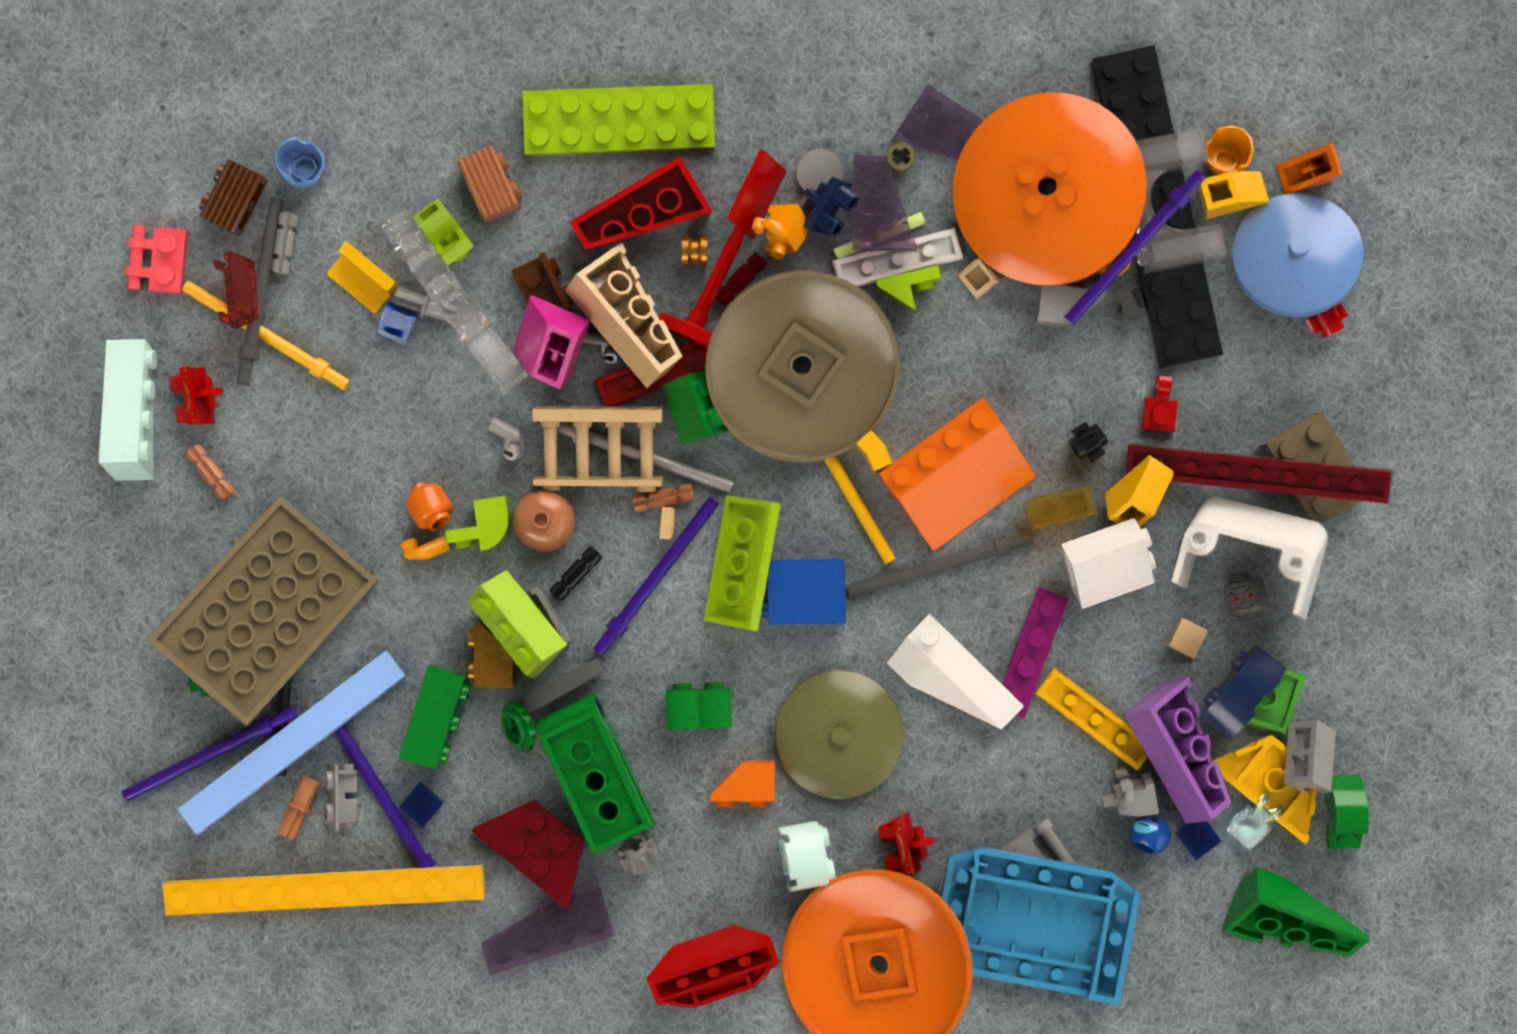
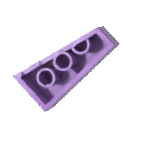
M1189 676L1162 682L1124 714L1186 824L1212 821L1231 804L1218 763H1213L1210 755L1212 744L1209 735L1203 734L1198 716L1201 715L1198 703H1193L1189 689L1192 688Z

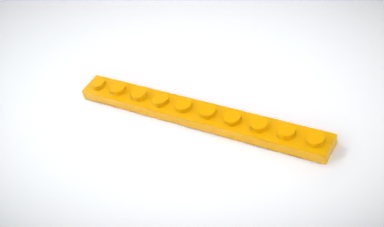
M483 865L171 880L162 884L165 916L484 900L486 896Z

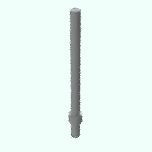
M560 422V427H557V433L573 438L572 442L576 443V427L566 422ZM589 427V444L608 451V437L590 431L591 428ZM621 442V455L640 462V448ZM653 453L654 467L728 493L731 492L733 480Z

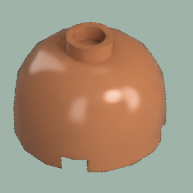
M541 489L531 491L523 496L514 508L512 517L514 533L519 541L531 550L544 553L556 551L567 544L574 534L576 524L575 510L569 500L557 491Z

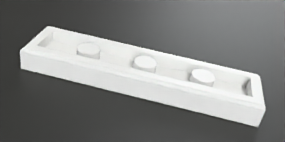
M952 228L832 260L836 276L851 282L857 287L873 284L878 279L963 260V255L956 229Z

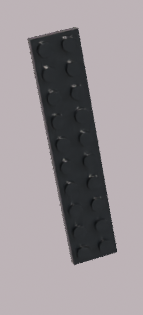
M1155 45L1096 57L1091 60L1101 106L1113 113L1127 127L1140 149L1147 176L1146 204L1140 225L1132 240L1169 200L1167 196L1175 187L1180 188L1185 182ZM1188 202L1182 210L1179 208L1135 256L1159 369L1223 355L1190 202Z

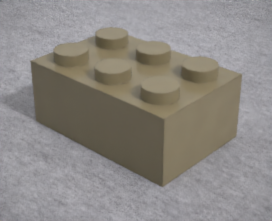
M1322 411L1310 415L1259 445L1264 456L1269 458L1354 466ZM1287 494L1300 518L1316 521L1320 524L1360 502Z

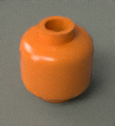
M422 482L411 488L409 491L410 496L407 498L405 506L419 528L436 531L448 524L451 520L453 505L440 485Z

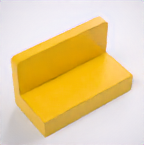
M346 241L338 250L342 256L327 274L371 312L376 314L400 285Z

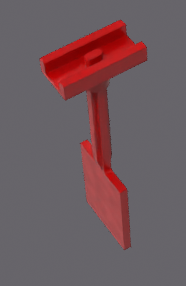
M759 150L727 216V219L734 224V230L729 236L695 308L691 309L686 320L661 312L658 317L659 320L664 321L670 333L705 348L708 347L712 332L704 328L709 318L707 314L741 246L744 235L746 234L748 237L755 239L757 234L751 228L753 221L756 217L765 218L769 205H771L787 172L766 151Z

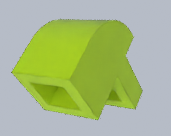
M439 198L413 216L447 265L461 261L468 255L469 250L474 247Z
M507 496L473 500L477 526L445 531L447 544H455L456 549L475 547V540H479L481 552L490 551L498 547L506 539L511 527V513Z

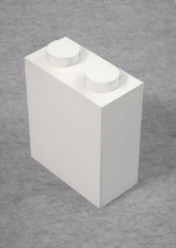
M1135 518L1061 544L1070 585L1082 609L1154 584L1152 570L1156 569V563L1152 553L1148 551V547L1152 546L1151 538L1146 528L1140 529Z

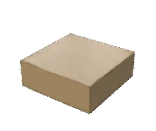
M662 507L659 539H673L676 510L673 507Z

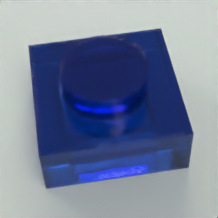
M387 302L375 333L406 345L418 314Z
M419 782L400 804L399 808L423 828L443 806L445 801L424 783Z
M1207 821L1188 823L1175 832L1176 836L1195 860L1222 842Z

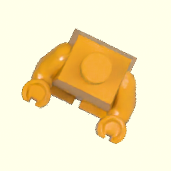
M799 204L769 205L767 213L770 219L756 217L751 228L752 230L754 229L753 232L755 234H762L764 229H767L768 243L765 251H768V256L780 260L784 258L785 254L795 253L805 240L808 229L803 225L807 218Z

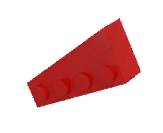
M679 156L571 220L569 224L585 251L706 216L713 211L682 158Z

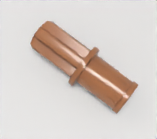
M305 775L301 776L292 801L287 802L289 808L278 830L279 835L289 840L296 839L306 814L312 811L309 808L321 782Z

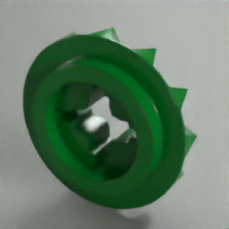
M511 702L504 705L502 709V730L508 742L516 750L527 752L533 749V745L537 742L534 734L536 728L533 726V719L528 715V710L523 708L519 702Z

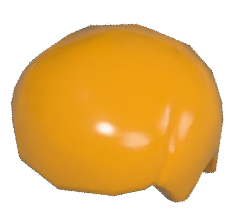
M1233 125L1217 128L1204 146L1203 160L1205 166L1215 175L1231 171H1245L1253 157L1254 146L1252 137L1244 129Z

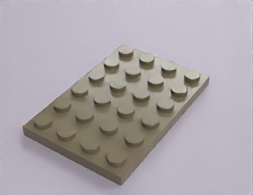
M279 496L146 641L247 727L378 580L284 498Z

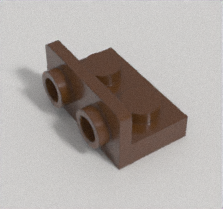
M545 252L539 254V258L511 270L527 304L530 296L533 295L574 313L570 305L575 302L565 292L567 286L562 288L557 276L561 275L562 272L554 257L548 259Z

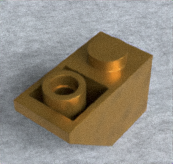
M474 623V630H469L468 632L469 649H474V662H469L468 665L469 681H474V688L516 687V664L501 643L495 639L493 633L484 623Z

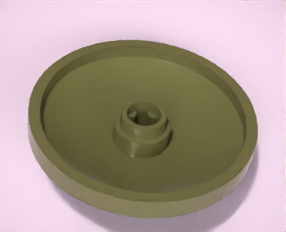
M827 671L806 679L786 698L777 718L776 746L786 771L804 789L826 798L848 799L872 791L883 783L894 770L903 747V723L900 712L892 697L874 680L851 671Z

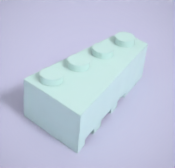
M145 339L106 340L98 463L115 481L154 480L153 399L155 398V384L153 381V369L157 367V354Z

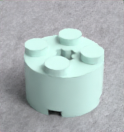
M817 821L778 828V833L784 835V839L778 840L784 876L789 875L790 880L793 882L787 884L789 892L829 885V880L835 879V869L832 859L829 860L826 857L825 847L830 846L827 828H823Z

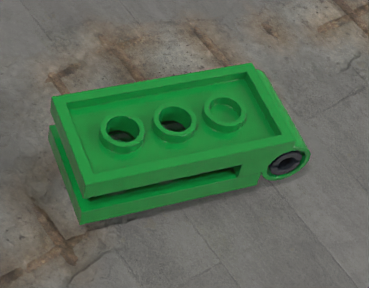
M594 693L535 721L539 734L538 737L593 854L657 824L610 721L607 722L604 708ZM594 772H598L603 776L604 785L602 788H598L593 784L592 775ZM608 801L613 802L617 806L618 814L616 817H611L607 814L605 806Z

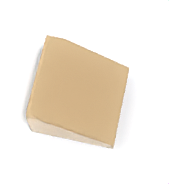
M979 256L957 274L976 299L1006 277L989 267Z
M1178 617L1165 646L1195 659L1208 630L1183 617Z

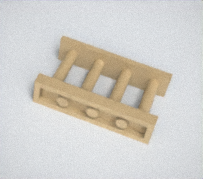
M535 406L533 408V422H541V427H544V476H535L533 486H541V490L560 491V486H637V491L655 492L656 487H662L663 476H653V428H656V422L663 421V407ZM560 422H573V427H576V476H557V427H560ZM592 422H605V427L608 428V476H589V427H592ZM624 422H637V427L640 428V476H621V428L624 427Z

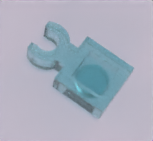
M1264 794L1259 798L1255 810L1247 804L1226 826L1225 831L1249 850L1271 831L1273 824L1270 822L1277 820L1281 815L1283 808L1281 805H1278L1274 810L1265 808L1270 797L1268 794Z

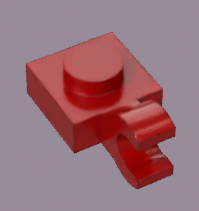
M1156 377L1154 398H1144L1142 430L1175 433L1178 401L1169 400L1172 377Z

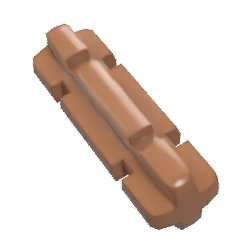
M200 444L193 445L186 451L187 458L191 463L196 464L195 468L209 487H214L215 490L213 492L219 500L225 501L235 493L233 486L229 481L224 480L226 477L211 457L206 456L208 453Z
M684 484L680 485L678 489L670 487L649 492V495L644 493L633 495L632 504L634 511L639 513L648 511L650 507L654 510L677 505L679 501H682V503L692 502L695 496L692 485Z

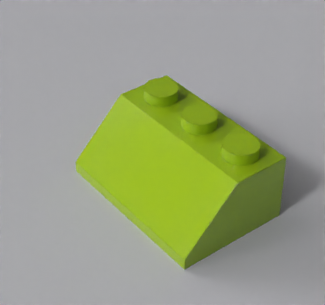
M507 570L480 585L467 601L475 614L481 618L493 633L495 639L501 643L513 658L515 664L529 678L534 679L539 676L567 646L565 641Z

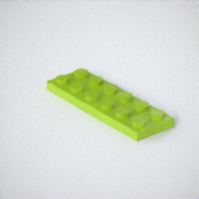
M713 84L522 91L525 156L715 149Z

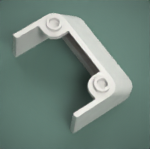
M1212 497L1204 501L1185 532L1171 582L1187 589L1196 555L1205 556L1210 554L1215 549L1220 534L1281 549L1282 554L1279 561L1281 572L1288 579L1301 582L1293 615L1299 619L1306 620L1328 542L1326 529L1316 521L1220 497Z

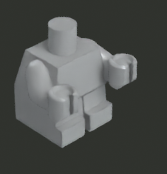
M1126 767L1115 768L1116 780H1119V783L1113 785L1114 793L1102 795L1104 808L1116 806L1120 815L1137 817L1159 814L1155 785L1150 773L1141 774V778L1132 780L1129 779Z

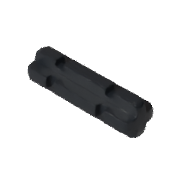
M588 547L582 554L583 557L577 559L561 576L562 580L560 582L557 581L550 588V593L557 600H564L569 595V590L571 588L574 589L591 571L590 567H595L602 559L601 554L596 549Z

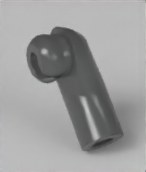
M587 330L582 346L597 347L606 364H617L621 357L599 331Z

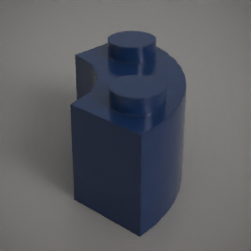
M1257 644L1247 653L1241 651L1231 663L1233 670L1219 688L1213 687L1203 699L1206 705L1200 716L1230 740L1254 717L1256 712L1253 709L1264 695L1269 697L1287 669Z

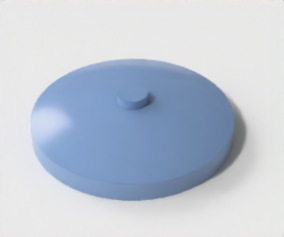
M1285 194L1269 199L1267 204L1256 206L1243 219L1237 229L1233 242L1232 267L1239 286L1260 307L1272 313L1288 317L1313 316L1335 307L1352 291L1363 264V244L1355 223L1346 212L1334 203L1310 194Z

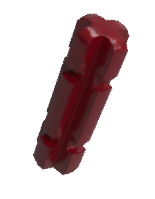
M754 252L747 259L748 263L746 265L742 264L726 281V285L720 287L716 299L722 305L727 306L734 299V294H739L754 279L755 273H759L766 266L767 261L759 253Z

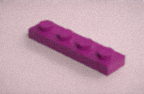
M1037 587L1002 685L1024 706L1017 714V716L1023 718L1026 716L1069 599Z

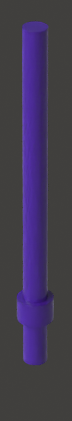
M1196 169L1180 188L1175 187L1167 196L1169 200L1064 316L1074 325L1179 208L1182 210L1191 200L1189 196L1206 178L1200 171Z
M709 496L617 618L613 616L606 625L608 629L593 649L604 656L617 637L624 635L629 628L627 624L719 506L717 501Z
M291 706L272 716L267 714L255 721L256 724L122 790L123 798L129 802L261 735L266 737L276 732L277 727L298 717L295 708Z
M346 725L341 726L335 731L336 736L414 858L415 862L413 865L415 868L434 867L433 865L436 863L430 853L426 855Z

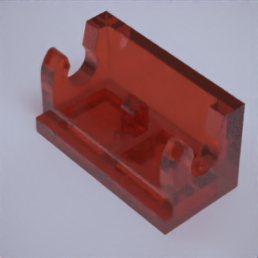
M230 250L224 253V259L227 262L214 259V267L225 274L228 314L218 312L221 322L231 325L233 329H237L260 319L255 263L253 260Z

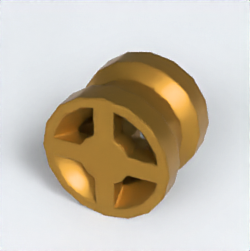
M682 235V267H689L691 264L708 267V235H701L699 238Z

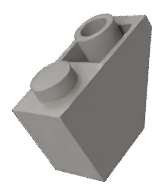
M1079 283V287L1066 286V284L1039 286L1034 324L1067 328L1072 323L1064 316L1093 284ZM1106 291L1100 295L1087 311L1106 297Z

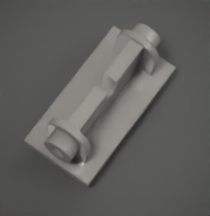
M328 763V771H324L323 786L325 790H328V803H325L323 808L324 821L329 824V828L339 830V823H341V828H354V822L358 821L357 799H345V793L357 792V770L354 769V763H342L341 770H338V765Z

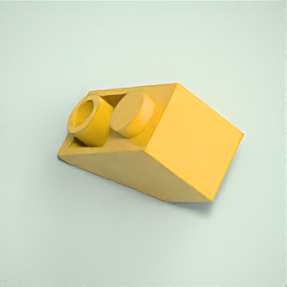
M1231 171L1205 178L1198 186L1206 220L1269 203L1261 171Z
M1149 455L1105 493L1108 518L1116 524L1135 518L1139 527L1155 515L1174 475L1173 470Z

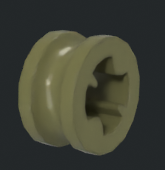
M898 142L889 148L886 156L889 168L895 172L903 173L913 166L915 152L911 145L905 142ZM903 150L909 154L906 156V159H910L907 164L904 162H900L898 165L893 162L895 160V156H892L893 152L901 153Z

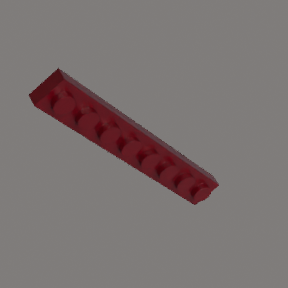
M1128 445L1126 475L1151 455L1173 470L1174 475L1170 482L1389 504L1393 471L1391 469L1148 445Z

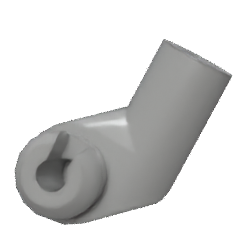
M494 417L488 427V431L502 438L505 450L503 451L504 457L509 461H516L523 456L525 449L521 431Z

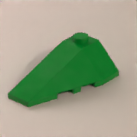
M1256 867L1239 883L1223 924L1224 932L1251 942L1262 943L1263 936L1281 939V946L1292 947L1293 943L1304 942L1310 943L1313 951L1350 957L1370 941L1368 934L1288 879Z

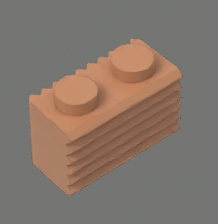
M488 146L457 161L485 223L521 208L517 200L523 197L516 181H508L504 171L510 168L502 151L496 153L493 146Z

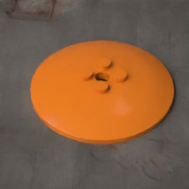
M1049 92L1025 96L1000 107L990 114L975 129L966 142L959 156L953 179L955 215L961 232L972 250L982 261L998 273L1012 280L1036 286H1057L1074 283L1108 266L1122 253L1134 237L1144 213L1147 197V176L1140 149L1127 127L1119 118L1100 104L1087 98L1067 93ZM1046 178H1051L1057 183V188L1051 195H1043L1039 192V184Z
M866 869L848 872L829 880V885L817 888L797 909L786 932L783 945L782 970L786 991L797 1016L811 1034H950L959 1023L969 1001L973 980V963L968 939L962 925L948 904L938 894L918 880L904 874L881 869ZM880 955L887 960V971L880 972L874 968V956Z

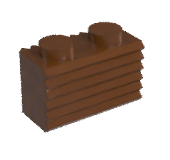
M228 159L226 164H221L215 172L214 181L216 184L211 194L207 192L200 202L199 209L202 210L200 217L240 237L268 180L262 175Z

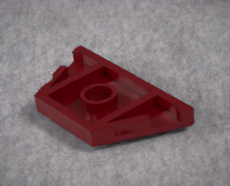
M535 799L473 828L472 832L564 909H569L572 902L571 897L575 880H577L580 857L583 854L585 845L584 838Z

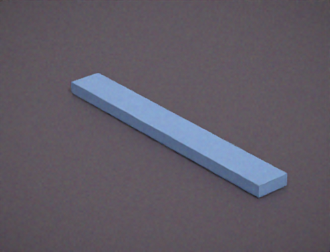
M387 650L183 804L178 808V811L194 833L200 835L407 676Z

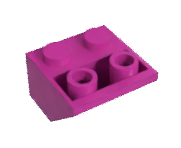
M531 295L513 351L531 377L561 389L574 371L590 320Z

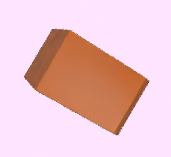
M1333 143L1276 165L1285 194L1296 193L1332 182L1343 174Z

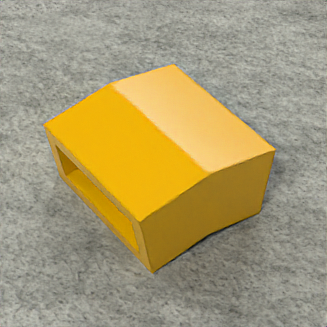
M872 430L856 443V448L865 456L872 473L892 464L885 444Z

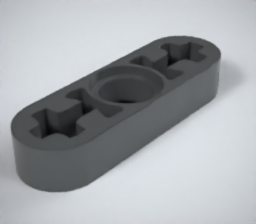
M597 657L520 700L519 703L530 714L605 672V669Z

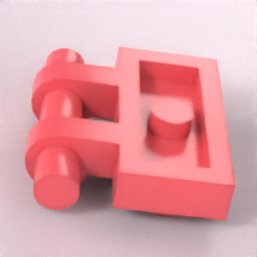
M133 225L132 237H128L127 246L131 248L129 266L125 268V276L128 277L127 289L140 290L141 278L149 279L148 290L151 292L183 294L188 231L184 229L154 227L153 240L145 239V226ZM144 250H152L150 268L142 267Z

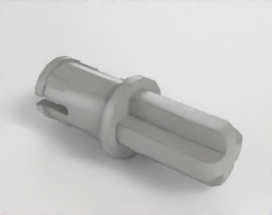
M398 287L393 296L394 305L420 313L422 318L426 315L448 322L451 325L458 308L456 304L432 298L430 293L423 295L402 287Z

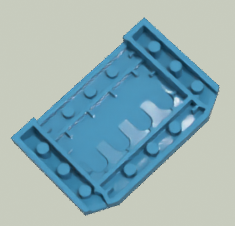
M984 846L948 856L941 898L954 912L966 934L971 950L973 976L1085 996L1088 1000L1120 1006L1141 895L1137 890L1110 870Z

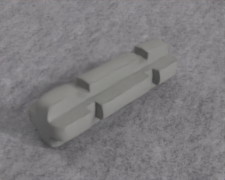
M281 212L279 214L278 224L280 229H277L273 251V254L276 256L275 259H272L271 271L276 274L288 275L291 262L288 259L292 258L295 239L293 228L297 227L298 221L297 215L291 212Z

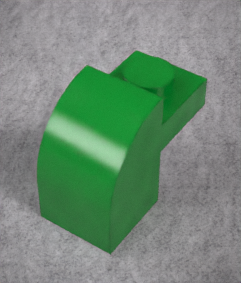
M1360 774L1333 775L1331 792L1324 795L1329 814L1326 835L1328 849L1361 848L1363 834H1368L1369 827L1368 802Z

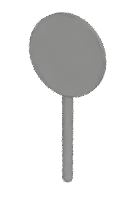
M814 149L807 152L801 157L796 167L797 182L804 192L807 188L816 191L821 182L828 184L832 176L843 179V168L840 160L835 154L825 149ZM805 195L799 205L802 211H804L809 201V198Z

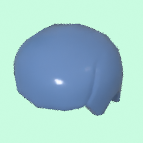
M292 137L282 142L274 154L275 167L280 177L293 187L309 188L321 181L326 171L325 156L314 142L299 140L297 137Z

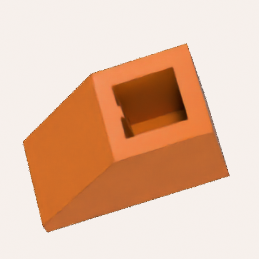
M742 760L710 793V802H717V807H736V802H749V807H768V801H775L774 760Z

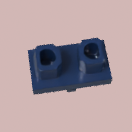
M832 176L828 184L821 182L816 191L807 188L804 195L810 199L806 207L810 215L803 226L813 232L837 237L844 227V222L835 217L837 211L841 207L845 211L851 212L860 200V197L851 189L853 184L846 179L841 180Z

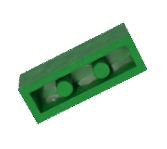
M433 664L428 665L400 751V759L435 770L440 767L441 763H447L452 746L448 745L447 742L451 732L456 734L462 715L457 714L460 702L466 703L471 690V684L467 683L468 675Z

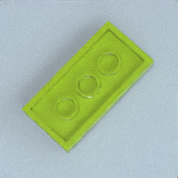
M726 495L703 621L758 631L781 504Z

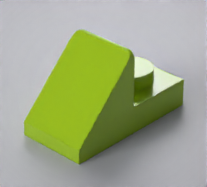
M936 265L878 279L874 285L878 292L908 311L915 313L916 307L911 288L916 287L917 292L935 288L934 282H938L941 279L939 266Z

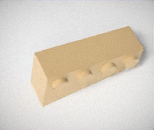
M621 242L578 272L565 289V292L644 386L648 388L666 375L683 356L663 320H659L653 307L655 304L650 294H645L638 281L640 275L635 266L631 267L625 256L627 251Z

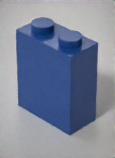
M845 559L770 560L766 586H768V599H763L762 618H768V625L846 623Z

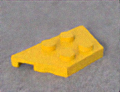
M1269 734L1212 760L1213 763H1218L1222 777L1227 783L1303 844L1309 841L1310 835L1308 831L1311 817L1315 813V798L1318 791L1310 788L1309 793H1305L1284 784L1287 747Z

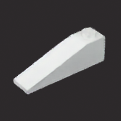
M930 614L906 637L887 662L911 687L923 691L1001 730L1024 707Z

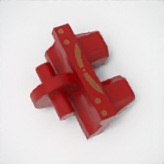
M191 366L179 368L180 373L169 379L173 393L184 394L185 405L176 406L175 409L176 421L178 423H189V425L215 424L213 409L217 408L215 397L224 395L223 388H213L212 378L207 377L205 367L192 368Z
M910 813L900 814L891 821L879 826L882 842L896 840L899 851L885 855L887 870L903 872L907 876L914 875V872L921 870L920 859L928 858L926 846L935 843L934 836L924 837L922 825L913 827Z

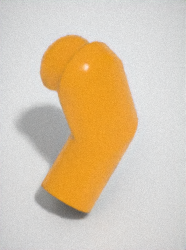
M445 536L438 537L421 546L418 545L417 539L414 537L401 543V548L404 551L403 556L408 560H429L450 550Z

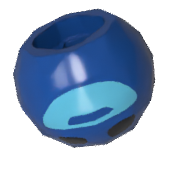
M1148 815L1138 818L1133 823L1129 836L1133 846L1148 854L1157 855L1169 845L1171 832L1164 819L1156 815Z

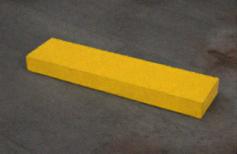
M1053 668L1035 691V694L1138 771L1148 756L1131 726L1057 669Z

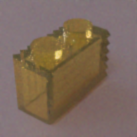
M1088 485L1028 498L1023 502L1030 531L1097 516L1091 487Z

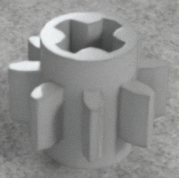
M643 834L633 835L625 839L622 847L618 848L619 862L624 871L631 869L633 875L649 872L653 868L654 862L659 861L656 854L658 849L654 840L649 839L646 841Z

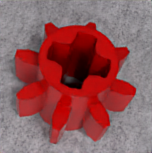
M1340 302L1323 313L1310 316L1305 322L1311 334L1320 332L1322 337L1325 338L1345 327L1342 319L1347 317L1348 314Z

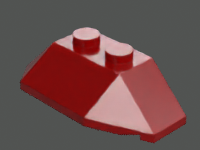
M732 925L672 946L648 975L647 982L657 1005L665 1006L669 1004L676 1007L696 1008L755 988L769 974L771 969L775 968L780 962L770 935Z

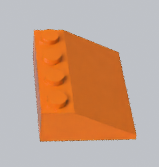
M983 397L877 474L933 552L1036 477L1008 431Z

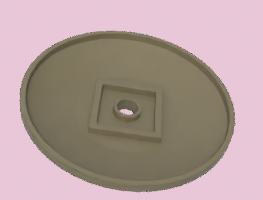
M810 270L775 274L756 282L741 292L726 307L715 324L706 354V380L709 395L724 425L738 440L756 452L770 458L789 462L821 461L845 453L857 446L856 443L870 430L874 431L887 414L895 397L900 372L899 350L896 338L889 321L877 303L867 293L845 279L832 274ZM799 356H805L811 361L809 369L805 372H797L792 367L793 361Z

